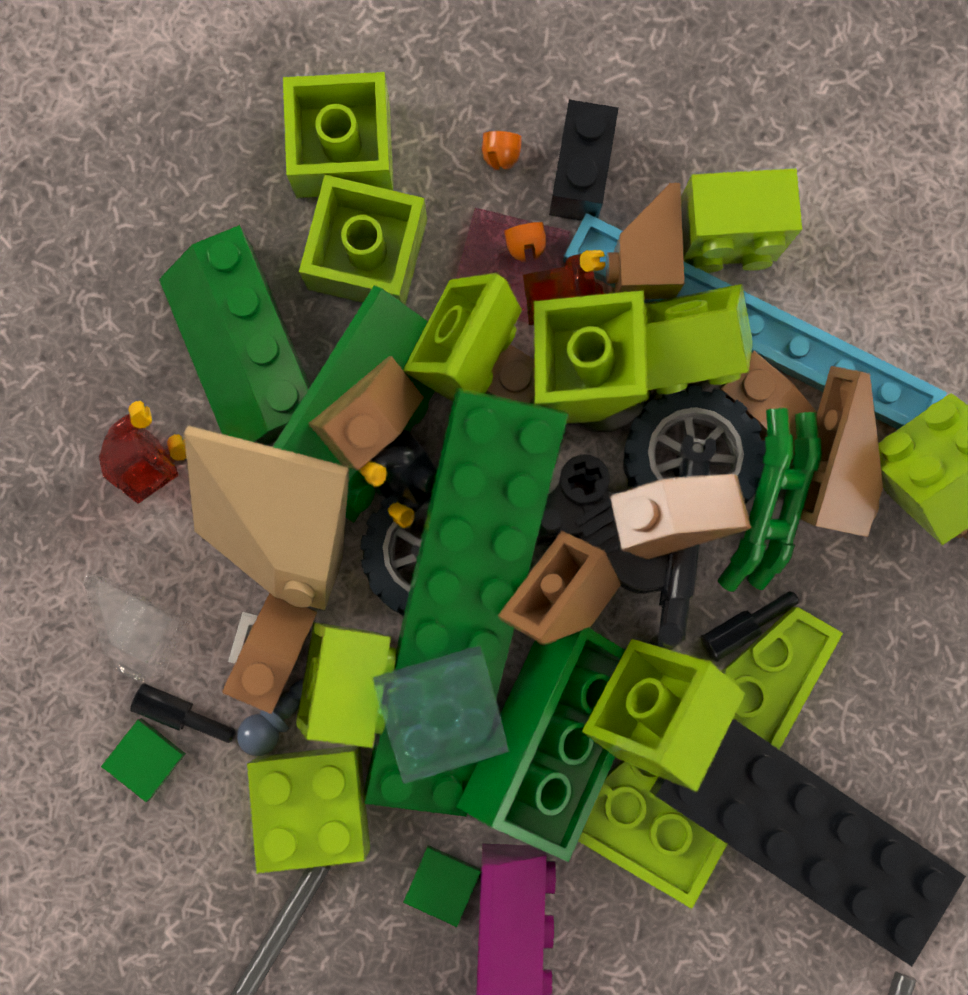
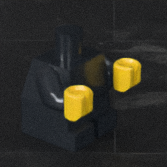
M404 429L400 435L359 469L365 480L373 486L378 495L385 499L391 495L400 499L397 503L390 505L388 513L394 522L402 528H408L413 523L415 512L431 498L437 469L426 451L410 432Z

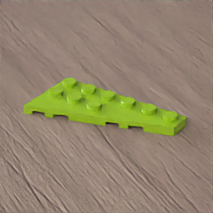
M792 607L721 671L746 693L733 719L780 750L843 633L803 609ZM621 761L607 774L578 842L690 909H693L728 844L653 795L650 790L659 776Z

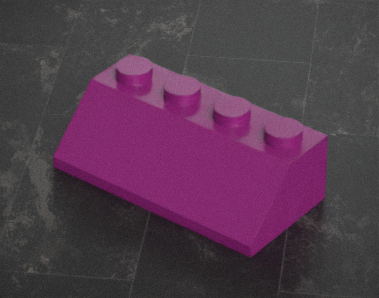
M482 843L476 995H552V970L543 969L544 949H553L554 915H545V894H555L556 862L547 861L546 852L532 845Z

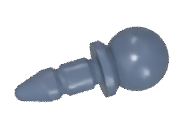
M303 679L294 683L290 687V691L284 693L278 699L272 714L260 710V714L251 715L243 720L238 728L237 741L245 753L252 756L268 754L277 745L279 732H287L290 729L284 720L290 718L299 707Z

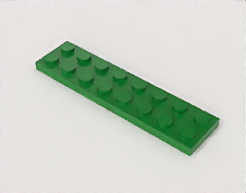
M456 388L397 643L393 676L388 682L384 701L387 703L385 727L382 734L376 735L363 791L364 804L467 817V813L457 808L484 750L514 628L503 622L498 615L528 576L568 414L563 410Z

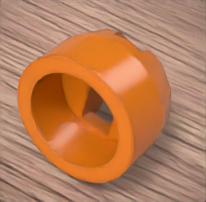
M506 131L483 133L482 154L488 166L493 170H499L500 166L504 170L512 168L517 163L521 153L522 136Z
M543 222L522 224L504 231L509 253L516 260L526 262L525 250L531 249L534 260H537L544 253L546 234Z

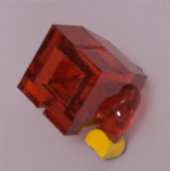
M586 250L583 253L568 257L565 267L523 274L528 324L534 325V301L604 294L602 285L595 282L594 271H601L606 266L605 262H600V257H605L604 252L601 250Z
M135 401L128 408L129 414L120 418L109 428L108 434L104 437L99 460L103 478L116 488L121 489L125 495L139 504L179 476L177 467L173 463L176 460L186 459L185 439H182L180 434H174L168 438V448L164 450L160 441L145 429L152 423L150 408L148 406L144 407L142 401Z

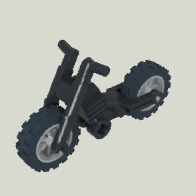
M688 386L686 391L663 394L662 398L656 401L652 399L643 407L642 413L635 417L626 439L623 469L628 479L629 490L663 479L661 475L673 471L675 478L712 476L709 471L710 465L731 466L729 474L738 476L746 505L758 488L764 468L765 441H762L759 435L762 429L756 418L750 419L746 414L748 408L739 400L732 402L725 398L727 393L713 388L711 393L702 391V386ZM693 423L708 426L714 431L704 441L695 439ZM683 424L685 438L682 444L664 435L674 426ZM720 436H722L730 448L731 456L715 454V442ZM657 444L677 454L676 459L656 466L655 450ZM585 454L571 458L561 470L559 484L554 491L548 494L535 546L547 545L550 547L560 532L564 531L605 551L621 582V587L634 594H650L661 591L659 606L662 607L659 633L651 638L649 644L668 650L674 649L686 637L690 598L694 596L700 544L651 559H645L622 550L610 497L612 494L608 490L610 476L606 465L599 458ZM583 480L587 487L594 486V493L585 496L581 488H575V482ZM391 495L387 499L384 498L380 502L382 507L377 513L372 512L366 523L368 529L366 535H362L360 549L363 551L361 565L370 583L369 586L376 596L389 608L404 617L411 584L403 579L398 570L416 564L421 539L406 532L405 528L398 526L393 518H391L388 508L400 500L398 497ZM431 498L415 512L413 522L424 517L425 524ZM398 538H401L413 546L411 548L412 554L395 560L396 543Z

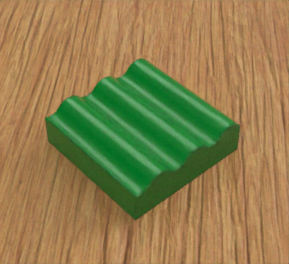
M141 718L134 723L101 767L143 801L148 802L186 753Z
M427 845L403 903L457 927L481 873V869Z

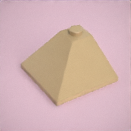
M188 426L184 432L195 532L274 597L284 599L287 603L296 607L305 608L310 606L325 610L343 559L349 467Z

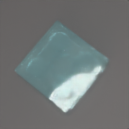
M480 646L373 677L375 690L403 784L509 752L485 657Z

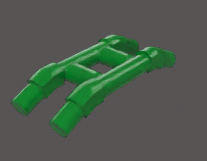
M788 408L766 410L767 436L765 437L766 452L763 458L765 465L749 516L751 529L746 530L744 537L740 538L738 548L730 558L731 562L717 579L718 583L727 591L734 592L747 575H749L747 580L753 587L758 590H764L777 573H781L792 558L795 544H793L814 472L818 471L822 456L821 438H818L816 412L795 414L797 440H794L795 455L792 462L794 467L789 469L793 457L792 435H789ZM780 489L787 490L779 518L771 519ZM765 540H769L768 547L765 550L766 544H764Z

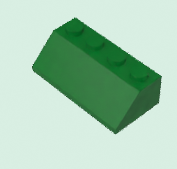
M238 225L192 244L159 278V281L221 433L257 444L268 445L277 441L309 390L310 383L254 249L241 226Z
M374 285L273 445V448L342 465L308 423L387 357L392 356L403 370L428 321L388 292ZM406 374L424 397L403 428L410 432L413 426L424 418L428 410L429 400L435 391ZM349 467L346 518L355 522L359 514L371 504L375 495V489L365 480L360 470Z
M589 627L544 645L535 640L457 808L500 832L569 862L615 759L614 755L585 735L582 730L623 656L625 649Z

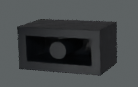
M569 99L549 212L550 216L583 221L586 213L599 218L603 205L619 107Z

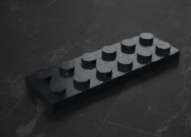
M735 719L732 720L697 792L660 776L650 790L657 798L911 967L914 965L966 878L964 874Z

